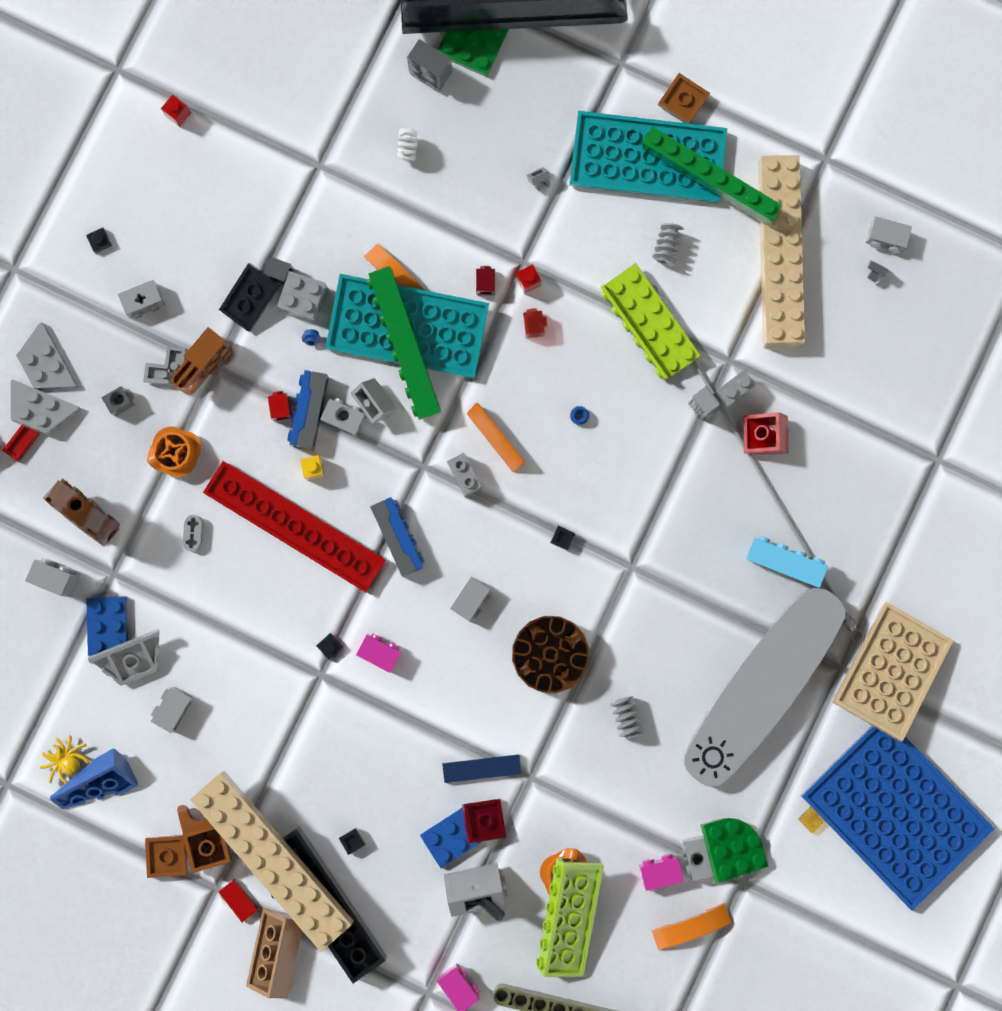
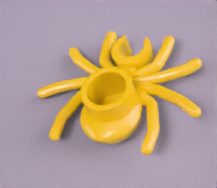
M71 735L68 736L66 749L62 741L56 738L55 740L59 745H52L57 750L56 754H53L50 750L47 751V754L45 752L42 753V756L53 763L41 765L40 768L46 769L54 766L49 777V783H52L57 768L59 777L64 784L67 781L64 779L62 772L69 776L77 774L80 769V763L76 757L84 760L87 764L90 763L86 757L72 753L86 747L87 744H80L69 750L72 742Z

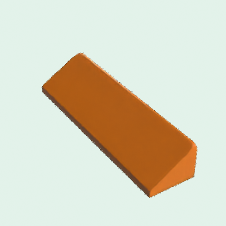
M475 403L467 412L468 417L511 471L515 472L524 465L525 461L480 404Z

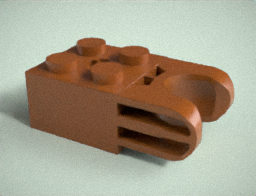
M207 327L183 356L186 360L173 374V384L185 394L195 393L210 374L216 373L222 360L225 361L230 356L232 347L222 337Z
M178 806L177 812L191 872L195 873L232 862L230 846L206 818L200 821L195 820L187 806ZM207 842L209 845H212L211 853L204 851V846H206Z

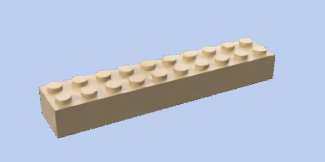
M800 155L761 156L758 161L759 191L782 204L781 213L771 227L760 221L763 347H801L805 343Z
M225 771L219 773L190 799L320 952L352 925L353 919Z

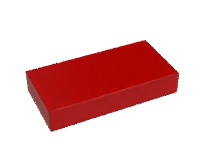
M21 425L2 451L17 462H20L41 433Z
M235 879L218 891L242 923L258 911L256 905Z

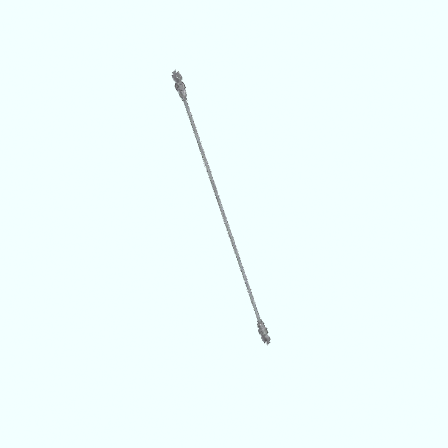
M695 360L692 363L706 386L714 394V390ZM724 410L722 412L723 415L725 416L733 432L735 433L736 437L738 438L739 442L744 448V441L742 437L740 436L739 432L737 431L727 412ZM747 454L808 558L813 560L814 558L752 454ZM824 577L823 583L825 584L827 590L834 594L833 590L831 589L830 585ZM845 610L844 625L848 631L852 632L851 638L855 641L852 630L861 631L857 630V623Z

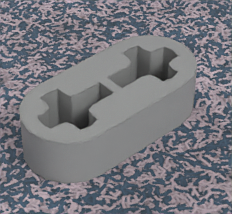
M190 515L184 522L183 546L186 550L194 552L199 550L202 545L203 521L199 516ZM193 519L199 523L198 526L194 527V532H192V526L189 525V522H193ZM192 534L194 535V541H197V545H193V548H191V545H188V541L192 539Z

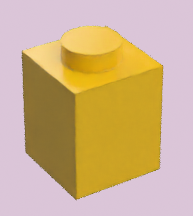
M319 455L300 459L304 479L310 480L325 476L322 458Z

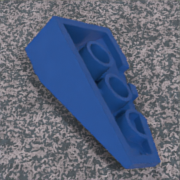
M113 748L94 759L51 795L50 800L61 809L85 804L86 800L97 798L101 800L104 799L105 795L115 793L117 796L137 787L138 781L127 759Z

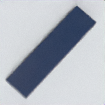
M519 754L442 763L444 783L522 774Z

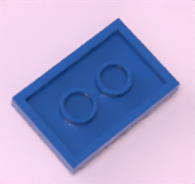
M127 597L86 598L88 656L127 642Z
M462 807L420 834L440 869L481 843H467Z

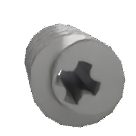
M663 223L660 227L662 231L658 234L660 238L656 241L658 245L655 246V253H653L652 257L663 265L674 266L675 263L670 261V259L677 258L672 252L679 251L674 245H680L681 242L676 238H682L683 235L678 231L684 230V228L673 223Z
M634 696L615 700L611 704V707H617L613 714L619 715L615 722H621L617 729L623 730L619 737H625V739L644 734L637 731L642 727L641 724H635L640 720L639 717L633 716L638 712L637 709H631L636 705L635 702L629 701Z

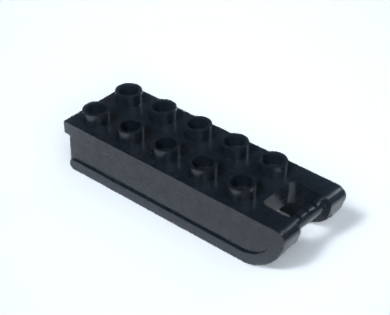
M401 0L402 34L620 24L628 20L626 0Z

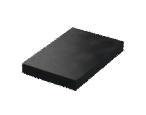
M248 263L222 303L219 311L246 331L251 332L280 285L253 264Z

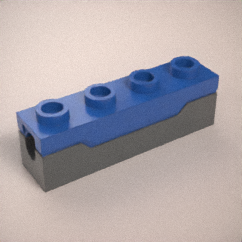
M304 370V375H300L299 386H301L300 393L296 394L295 398L297 410L296 412L293 411L291 423H294L293 429L289 430L287 438L291 447L315 450L329 381L327 374Z
M390 497L370 506L401 576L405 577L424 568L422 564L425 563L421 552L417 553L414 547L417 545L413 534L409 536L406 530L409 528L405 517L401 518L398 512L401 510L398 501H393Z

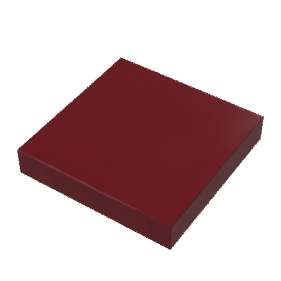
M500 799L462 804L468 844L506 838Z

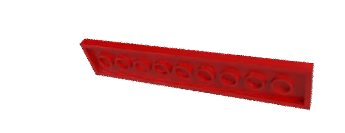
M225 461L221 462L203 491L208 497L365 593L386 562L384 558Z

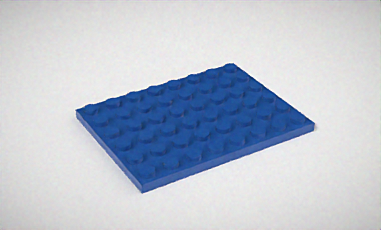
M873 726L862 734L800 795L911 911L995 829L906 737L902 742H899Z

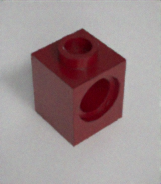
M480 266V269H476V295H495V268Z

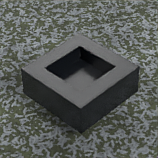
M103 227L86 235L95 254L112 246Z
M558 525L550 543L568 551L576 533Z
M329 633L316 645L328 660L343 648L342 644L332 633Z
M357 828L339 837L348 855L366 845Z

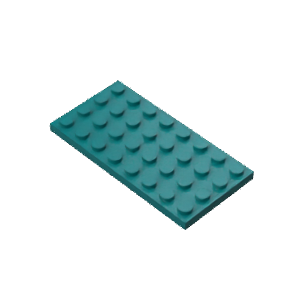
M578 111L569 186L719 203V195L643 150L642 141L653 126L723 169L728 128Z
M339 274L325 349L395 362L392 352L395 351L393 344L389 345L386 334L389 332L387 327H383L379 316L382 315L380 308L375 306L373 297H376L374 289L370 290L367 279ZM398 285L426 368L475 378L490 303Z

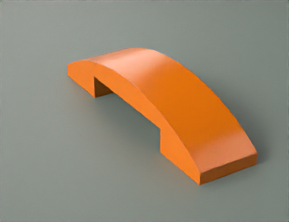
M376 244L364 255V258L376 270L391 266L398 285L424 290L379 244Z
M723 903L707 909L706 912L651 931L657 948L660 950L709 934L730 924L731 920Z

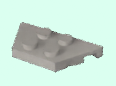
M39 323L16 355L33 388L59 389L63 387H78L44 323Z
M11 380V420L17 424L44 435H49L57 426L65 423L68 417L80 411L79 406Z
M159 629L89 656L88 661L102 669L104 674L112 677L120 686L155 673L158 670Z

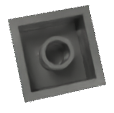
M420 39L407 56L408 68L414 78L423 79L432 89H442L452 73L450 57Z

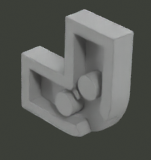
M167 346L165 365L146 363L143 382L161 385L173 384L172 376L186 360L183 356L187 349Z

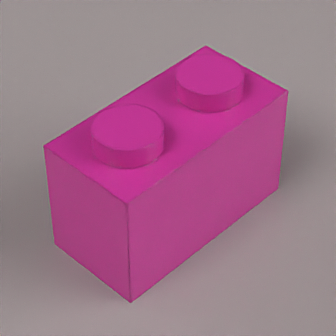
M374 633L371 636L366 634L356 656L392 673L402 653L399 651L400 647L391 642L388 645L381 642L383 638Z
M673 854L663 855L660 860L656 861L654 859H647L642 861L643 864L639 865L646 891L684 882L679 859L677 856H673Z
M455 964L437 978V983L457 1011H465L479 1000L480 995L478 993H480V990L474 982H469L466 970L462 966L459 968Z

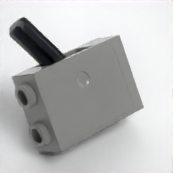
M498 863L444 874L447 902L451 917L485 910L496 921L503 920L505 912L499 906L506 905L504 897L508 896L506 884L502 885V882H505L503 870L499 871Z

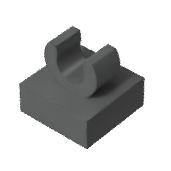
M544 167L527 175L529 182L538 191H541V182H545L547 187L550 186V182L547 179L551 177L548 170Z
M872 260L867 265L871 269L867 278L873 282L876 281L879 274L885 276L888 272V268Z

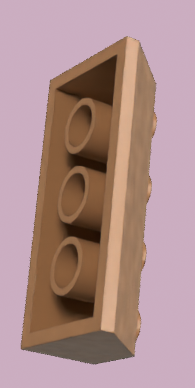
M266 908L262 910L246 987L267 998H288L302 930L288 913Z

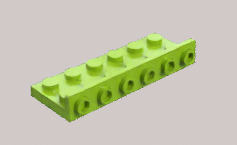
M634 263L607 284L600 286L603 290L600 292L606 302L610 300L613 305L612 311L617 317L621 316L624 320L622 323L623 327L628 333L630 331L635 336L633 341L638 348L642 347L646 353L643 355L649 363H654L656 366L654 371L660 379H670L701 357L637 263Z
M561 858L556 859V865L553 866V881L549 888L550 898L546 904L547 914L546 920L543 922V936L539 943L540 953L536 959V967L544 977L584 976L604 869L602 863L564 862Z

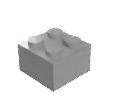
M289 271L277 308L280 312L316 323L328 287L325 282Z
M42 558L41 561L34 559L25 581L59 596L72 597L80 576L75 574L76 570L61 565L58 567L59 563Z

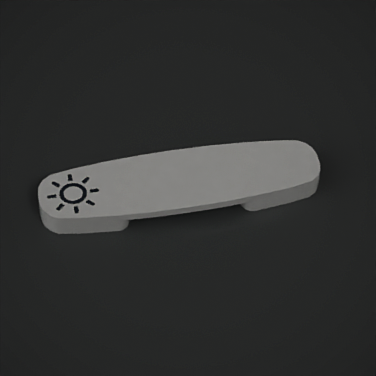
M823 588L805 590L772 624L769 631L738 668L694 733L683 758L685 768L693 778L706 786L716 787L723 784L739 769L773 730L809 681L845 619V608L838 597Z

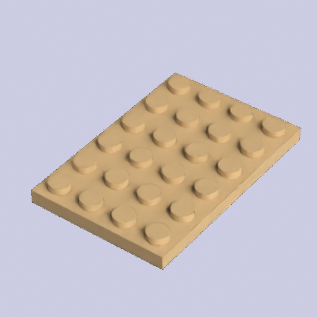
M884 602L832 703L897 741L902 742L953 640L893 605Z

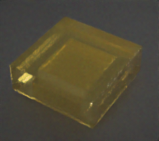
M811 806L798 818L812 834L825 822Z

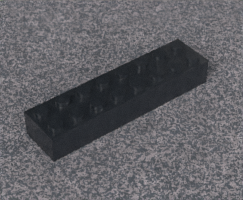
M299 826L284 836L283 839L353 919L352 925L336 938L328 948L352 984H354L385 962L387 955Z

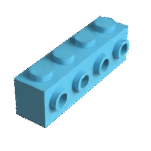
M759 536L758 539L754 538L746 558L747 560L820 588L828 568L827 565H824V560L817 557L811 560L806 558V553L799 550L793 553L788 551V546L781 543L775 546L769 543L770 539Z

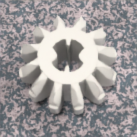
M401 128L399 130L398 159L403 161L415 160L418 137L416 130L411 128Z

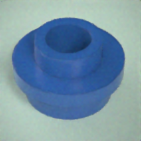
M314 329L305 330L302 335V342L308 346H314L321 341L319 332Z
M576 406L571 410L570 419L576 425H583L589 419V412L583 406ZM582 413L583 418L577 419L576 414Z

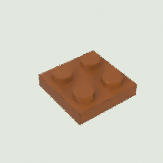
M678 73L659 101L658 106L682 122L690 124L709 97L710 92Z
M183 835L145 838L147 878L188 874L187 854Z

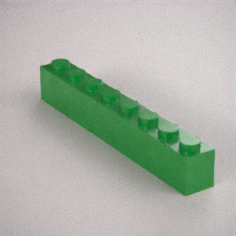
M653 126L642 141L643 150L771 227L781 213L782 204Z
M388 266L368 273L369 279H367L370 290L374 289L376 297H373L376 308L381 309L382 315L379 317L383 327L386 326L389 332L386 334L389 345L393 344L395 351L392 352L395 363L399 362L401 370H398L402 381H406L407 388H405L407 398L412 399L414 406H411L414 417L418 416V419L421 420L441 413L439 402L392 267Z

